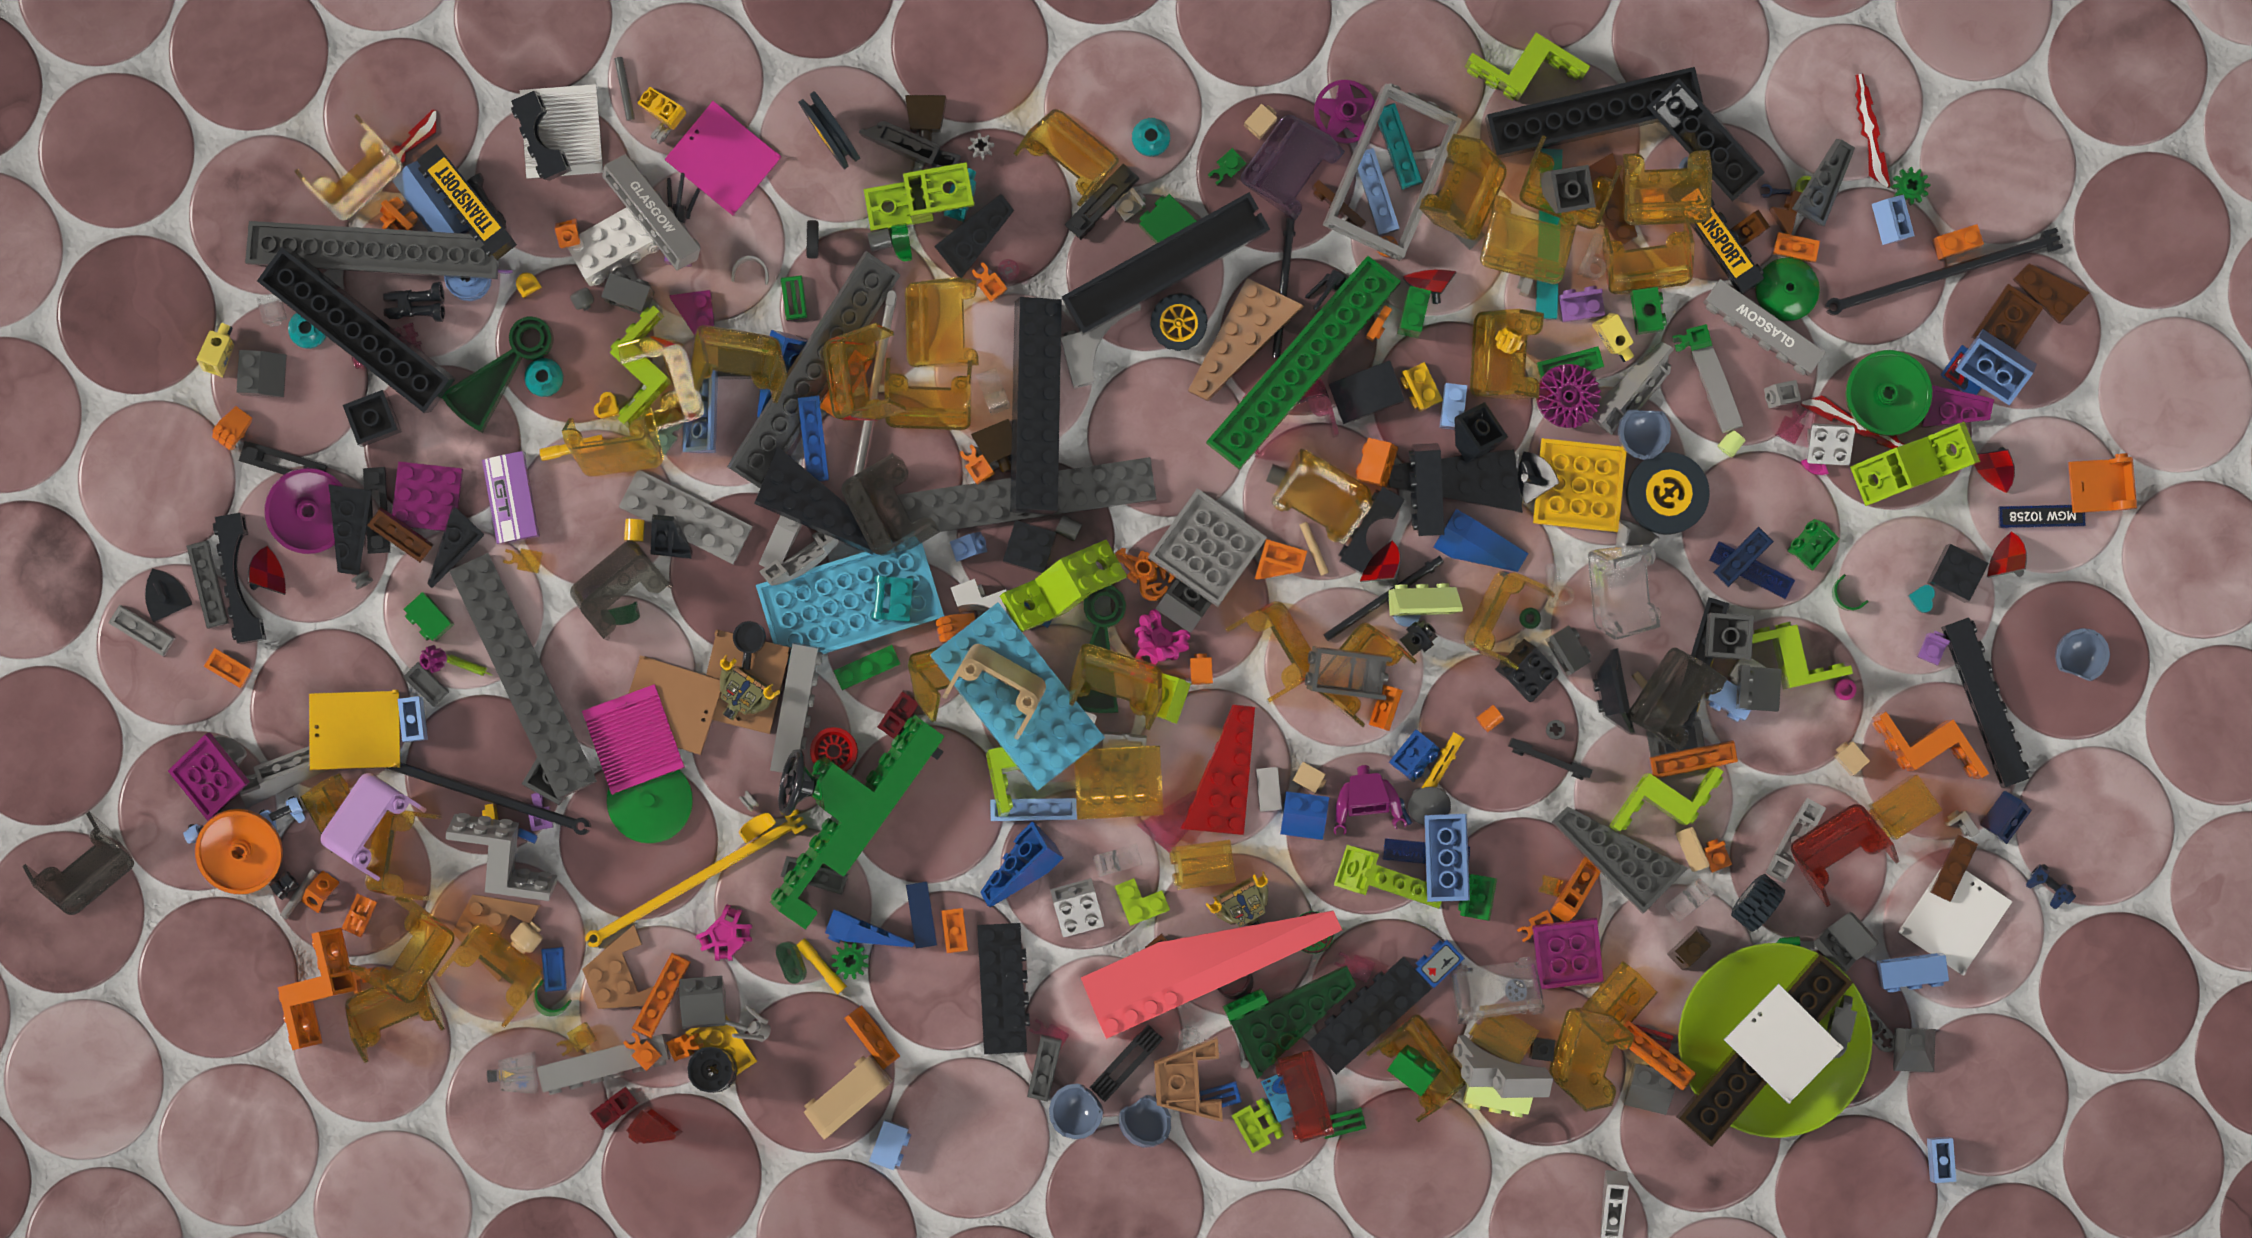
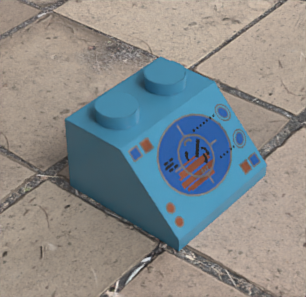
M1300 1064L1261 1081L1278 1122L1318 1106Z

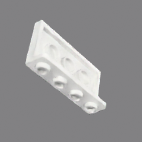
M627 207L580 233V244L567 247L589 286L601 284L608 278L610 273L616 274L617 271L621 272L625 267L636 264L646 255L653 254L659 250L658 246Z

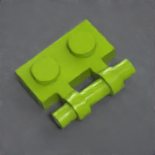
M1264 1098L1256 1101L1260 1108L1259 1110L1254 1112L1251 1105H1248L1231 1115L1252 1153L1271 1143L1267 1136L1273 1132L1276 1139L1284 1136L1280 1122L1276 1121L1271 1112L1270 1104H1267ZM1261 1116H1264L1269 1124L1265 1129H1263L1258 1120Z

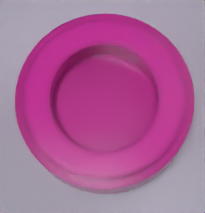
M1841 679L1834 686V694L1840 700H1849L1856 694V685L1850 679Z

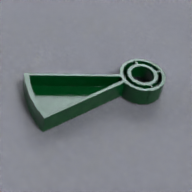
M533 316L517 320L509 333V343L512 349L449 388L442 397L447 406L465 423L483 433L522 358L536 360L543 358L550 352L554 337L549 325L540 318ZM530 328L537 329L541 336L539 344L533 348L525 347L521 340L524 331Z
M1107 586L1093 592L1084 599V613L1096 628L1069 692L1081 708L1090 713H1119L1108 628L1115 626L1122 620L1126 611V602L1123 594L1114 586ZM1101 596L1111 597L1115 602V610L1109 616H1100L1094 609L1095 601Z

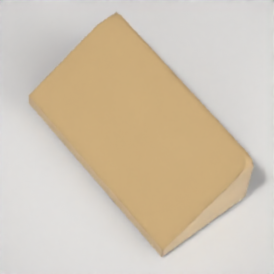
M1688 827L1677 832V839L1691 871L1695 872L1709 867L1710 864L1694 828Z

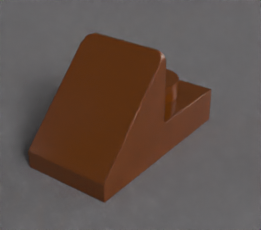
M1794 190L1790 195L1786 196L1784 207L1787 210L1776 207L1769 209L1781 231L1785 234H1792L1797 212L1792 210L1802 192Z
M1758 209L1730 230L1733 229L1740 238L1738 242L1743 247L1763 234L1770 226Z

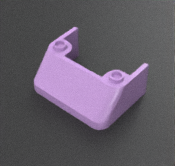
M365 773L359 778L323 831L321 843L354 867L379 881L380 877L366 868L371 861V852L364 847V844L387 810L394 814H400L407 808L409 803L424 813L427 809L374 774Z

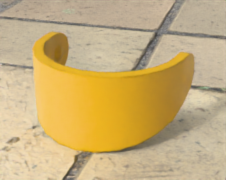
M763 813L746 822L738 833L746 844L767 831L776 822L771 814Z

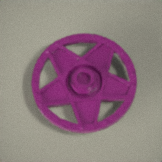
M1352 80L1334 81L1324 87L1316 98L1314 105L1316 124L1326 137L1335 142L1344 144L1357 142L1365 127L1361 115L1370 109L1372 111L1375 100L1369 90L1358 82ZM1338 86L1335 99L1322 98L1329 89ZM1351 86L1359 89L1367 98H1354ZM1319 110L1330 116L1327 129L1321 121ZM1347 128L1357 137L1340 138L1337 135Z

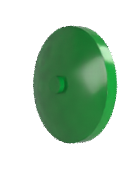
M1895 350L1878 351L1862 359L1851 371L1845 390L1846 403L1852 417L1867 431L1882 436L1900 435L1916 427L1925 418L1932 402V384L1925 368L1912 356Z
M680 769L613 795L609 788L607 792V809L613 824L623 835L641 843H659L678 834L688 822L693 808L692 788L687 777Z

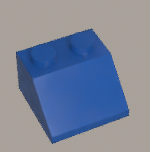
M1286 791L1280 834L1323 840L1329 797Z

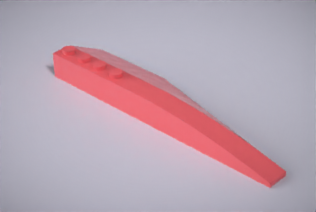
M1334 910L1178 938L1158 942L1081 977V980L1107 1039L1342 931V928Z

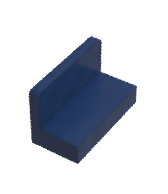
M2004 791L1980 825L1993 833L2000 841L2008 844L2032 810L2021 799Z

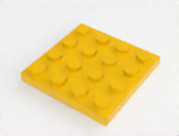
M1542 438L1539 456L1552 466L1560 483L1535 499L1532 524L1618 533L1626 451L1623 447Z

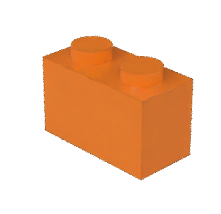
M1978 224L1937 236L1932 240L1938 260L1977 249L1984 245Z
M1368 437L1367 443L1364 444L1362 449L1363 457L1361 463L1358 464L1356 469V478L1364 483L1387 488L1398 447L1390 442Z

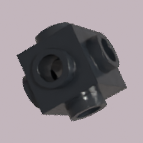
M1425 620L1420 624L1415 621L1406 629L1408 633L1400 641L1410 654L1414 656L1420 650H1423L1425 653L1434 646L1432 641L1438 636L1435 634L1433 626L1426 623Z

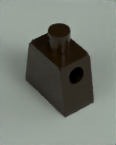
M905 95L911 132H919L920 137L932 142V133H939L942 129L947 103L946 95Z
M1009 419L971 434L989 465L998 462L1002 473L1011 470L1012 429Z
M1695 926L1667 955L1683 970L1697 961L1712 944L1703 932Z

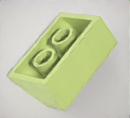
M1449 583L1437 584V588H1429V584H1416V588H1408V585H1395V589L1389 590L1390 616L1439 615L1463 612L1457 588L1450 587Z
M1467 1083L1463 1102L1468 1104L1467 1108L1480 1110V1106L1489 1107V1112L1500 1114L1502 1110L1510 1111L1511 1116L1523 1117V1114H1529L1533 1097L1501 1098L1494 1087H1469Z

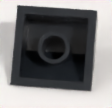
M1485 402L1455 417V446L1466 463L1494 450L1508 438Z

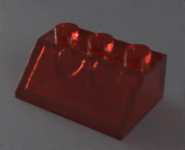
M649 1106L639 1112L626 1130L630 1133L628 1137L637 1144L639 1142L646 1144L673 1140L683 1132Z

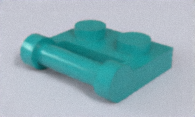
M875 576V606L871 619L910 622L914 579ZM885 583L891 584L889 613H883Z

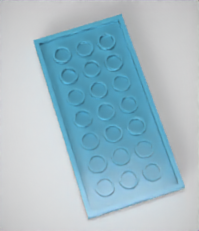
M920 535L876 548L873 555L862 552L813 567L803 575L782 584L771 586L768 582L756 585L773 643L791 647V649L794 642L820 647L819 652L822 655L944 617ZM875 576L914 579L910 622L871 619L875 606ZM886 583L883 613H889L891 584Z
M996 603L930 654L931 658L950 682L967 652L975 644H982L1045 681V693L1018 740L1014 736L1026 717V714L1020 712L1016 706L1019 691L984 671L974 681H966L958 677L954 684L960 695L1036 791L1105 738L999 603Z

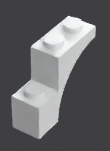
M975 579L951 587L960 613L971 610L986 612L996 603H999L1010 616L1000 598V595L1006 592V589L985 597L982 585H977Z

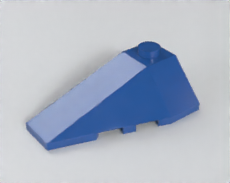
M1032 821L1017 835L1013 841L1016 844L1009 854L1006 853L1002 858L1005 861L1000 869L992 873L980 893L987 906H994L1046 875L1063 859L1056 844L1035 822Z
M838 909L833 910L825 931L829 935L828 939L839 944L842 940L845 942L914 947L915 945L914 942Z

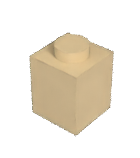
M1261 104L1244 122V126L1260 140L1277 122V117L1275 116L1277 113L1269 105L1265 107Z
M1845 741L1836 749L1838 753L1834 755L1850 776L1855 775L1870 762L1854 742L1847 744Z
M1305 762L1301 763L1292 779L1293 782L1313 793L1317 790L1321 792L1327 780L1323 779L1326 774Z

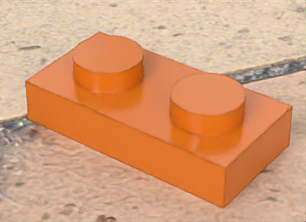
M1778 232L1773 254L1815 263L1820 241Z
M214 648L204 665L205 668L239 688H243L253 671L217 648Z
M1383 684L1382 694L1386 695V700L1377 699L1369 725L1390 731L1403 690Z
M963 908L942 910L946 952L968 951Z

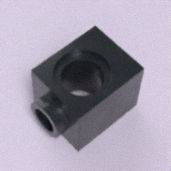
M1531 1037L1529 1058L1553 1062L1555 1040Z

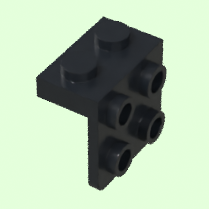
M1525 639L1518 643L1514 650L1506 658L1502 659L1495 668L1496 672L1508 680L1528 702H1533L1558 676V670L1534 645Z

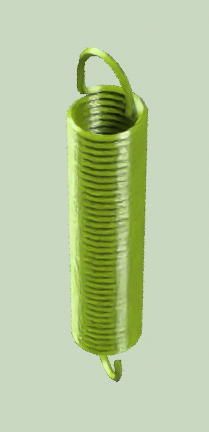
M452 654L448 656L447 663L481 676L487 673V668Z

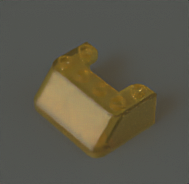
M1453 134L1447 145V152L1454 161V165L1439 193V197L1434 194H1427L1422 199L1419 209L1435 225L1464 239L1476 240L1504 183L1507 169L1504 163L1481 139Z
M1709 150L1691 153L1688 156L1687 168L1645 170L1644 158L1636 153L1623 154L1624 218L1628 224L1702 223L1709 219L1712 191V166Z
M1524 309L1483 311L1476 315L1473 326L1470 391L1473 396L1514 400L1539 398V382L1536 378L1525 377L1527 336L1537 335L1541 332L1544 313ZM1506 326L1514 328L1522 334L1520 340L1523 343L1520 349L1512 354L1505 353L1496 346L1497 340H1495L1498 331H1502Z
M1579 1007L1567 1010L1555 1047L1553 1062H1551L1549 1068L1553 1081L1585 1112L1613 1106L1616 1088L1605 1077L1614 1045L1618 1046L1621 1050L1629 1049L1634 1035L1612 1015Z

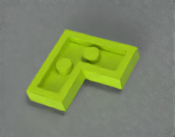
M1134 878L1115 885L1130 926L1170 910L1162 890L1142 898Z

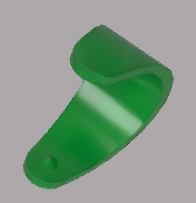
M907 223L893 225L891 227V242L896 256L901 261L912 260Z
M1843 574L1833 585V601L1839 608L1846 611L1862 608L1869 602L1868 600L1854 608L1844 605L1839 600L1837 586L1846 576V574Z
M542 979L538 983L533 996L537 1011L549 1017L563 1013L572 1002L571 999L562 1008L557 1010L547 1009L538 1001L537 991L544 982Z

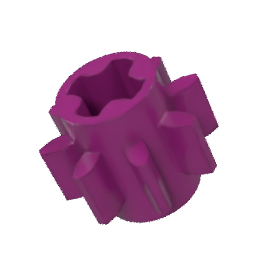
M435 645L426 647V650L421 651L420 664L425 670L430 669L431 673L440 671V668L445 667L444 664L447 657L443 649H436Z

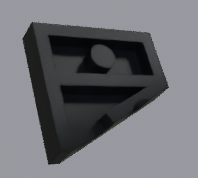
M653 514L650 554L691 559L693 551L675 517Z

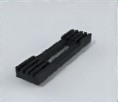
M1122 164L1064 224L1066 228L1082 240L1116 201L1132 188L1139 180V177L1125 164ZM1115 185L1118 189L1090 218L1087 217L1085 214Z
M248 441L244 442L238 460L283 475L292 470L263 462L264 454L304 465L303 468H315L326 472L328 467L321 463Z
M363 468L364 489H379L380 507L388 512L386 468ZM372 493L367 525L373 518ZM367 526L368 554L391 553L390 541Z
M1511 738L1508 747L1513 748L1512 752L1523 756L1526 753L1573 772L1571 776L1583 780L1584 777L1590 778L1593 771L1577 763L1571 762L1568 764L1532 749V745L1515 738Z
M1148 1024L1089 1088L1106 1102L1162 1042L1163 1038ZM1137 1045L1144 1049L1116 1081L1109 1077Z

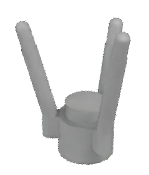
M748 1005L745 1006L746 1010L759 1021H752L749 1026L726 1020V1025L750 1033V1035L733 1033V1038L763 1042L769 1037L771 1032L770 1025L767 1024L768 1019L760 1016Z

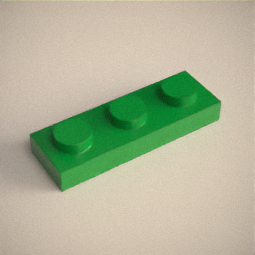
M1599 346L1536 363L1540 380L1550 369L1562 364L1579 365L1586 368L1587 371L1604 367Z
M890 645L834 670V674L843 691L899 666L901 663L893 645Z

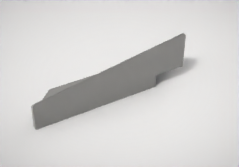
M308 746L254 766L256 774L246 776L250 783L239 793L245 807L249 808L328 769L310 770Z

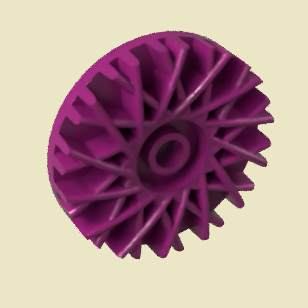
M1562 364L1555 366L1544 374L1538 384L1536 391L1538 409L1542 416L1555 426L1563 428L1582 426L1583 423L1589 422V419L1593 418V414L1598 411L1597 407L1600 406L1599 399H1601L1599 393H1601V390L1598 388L1599 383L1596 382V378L1591 375L1590 371L1579 365ZM1567 392L1571 394L1569 400L1565 398Z

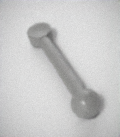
M1236 1035L1242 1060L1240 1065L1245 1069L1249 1066V1062L1245 1059L1244 1050Z

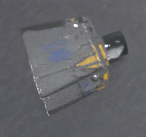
M535 1051L499 1060V1069L487 1070L488 1083L500 1082L501 1091L538 1093Z

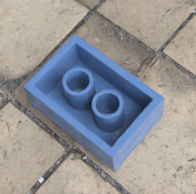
M1982 329L1960 359L1955 371L2010 406L2034 373L2037 364Z
M1942 953L1876 960L1879 985L1888 992L1901 991L1900 987L1905 986L1909 990L1921 989L1922 984H1929L1931 987L1944 986V982L1949 981L1946 955Z

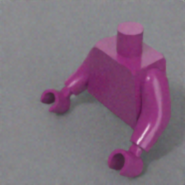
M1368 765L1359 766L1357 768L1358 775L1350 776V782H1346L1339 793L1335 818L1337 823L1334 826V833L1336 834L1338 827H1342L1344 835L1346 834L1347 826L1344 823L1346 822L1347 814L1351 817L1388 813L1389 808L1394 817L1392 825L1395 829H1397L1396 823L1399 820H1402L1403 826L1406 827V820L1401 817L1403 812L1399 796L1387 779L1382 778L1379 773H1370Z

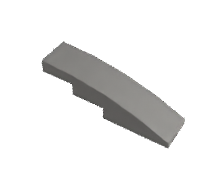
M1713 346L1692 351V357L1699 370V377L1706 390L1707 399L1722 433L1743 427L1734 398Z

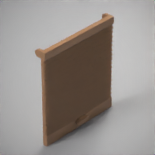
M715 630V640L706 676L720 680L722 669L720 661L725 655H728V662L735 658L736 663L734 666L742 668L743 652L734 645L733 633ZM766 641L761 650L752 653L750 670H744L768 686L773 684L771 687L773 692L777 690L781 692L791 647ZM722 693L720 694L712 720L771 734L780 694L774 697L767 709L756 714L750 713L749 715L739 711L734 720L723 715L728 703L721 699Z
M640 655L629 693L655 684L677 748L701 755L721 694L720 680Z

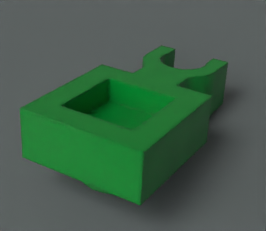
M1231 148L1216 162L1220 168L1212 170L1208 177L1210 178L1212 175L1218 174L1220 179L1215 182L1218 186L1226 174L1231 179L1247 163Z
M1707 324L1686 329L1687 335L1672 336L1674 343L1681 342L1675 345L1676 352L1682 351L1688 346L1691 347V351L1712 346Z

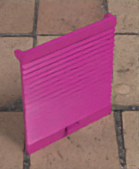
M712 101L664 160L678 172L684 173L689 181L733 216L781 159V156Z
M655 684L582 711L612 795L685 768Z

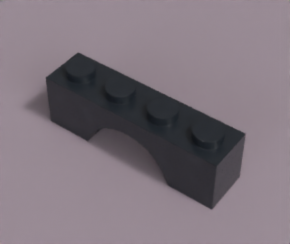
M532 91L512 100L513 107H511V111L514 117L520 121L521 127H519L523 138H527L530 145L527 149L530 156L535 158L537 162L536 171L539 177L550 181L571 172L572 170L564 151L549 149L540 139L539 124L547 113L540 93Z
M1382 487L1380 491L1375 490L1370 499L1373 502L1370 509H1364L1359 518L1363 520L1359 528L1356 526L1353 528L1349 535L1352 539L1348 546L1344 544L1338 556L1342 557L1339 561L1340 563L1359 574L1363 573L1373 556L1366 543L1368 528L1380 519H1394L1405 500L1385 487Z

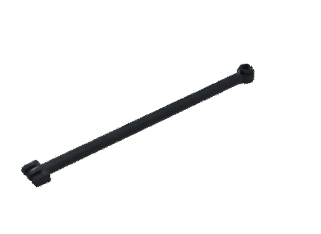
M2056 227L2043 231V238L1843 299L1831 298L1826 302L1825 308H1829L1830 304H1835L1837 309L1836 311L1829 309L1826 312L1829 315L1835 316L1846 308L2047 247L2049 253L2064 247L2063 244L2055 246L2053 242L2061 240L2060 236L2051 238L2050 234L2058 232Z
M400 762V767L385 768L571 828L579 835H586L590 832V830L585 828L583 830L578 829L580 822L584 823V827H591L590 821L585 818L575 819Z

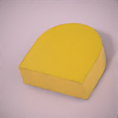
M522 273L516 279V287L523 298L542 288L537 278L531 273Z

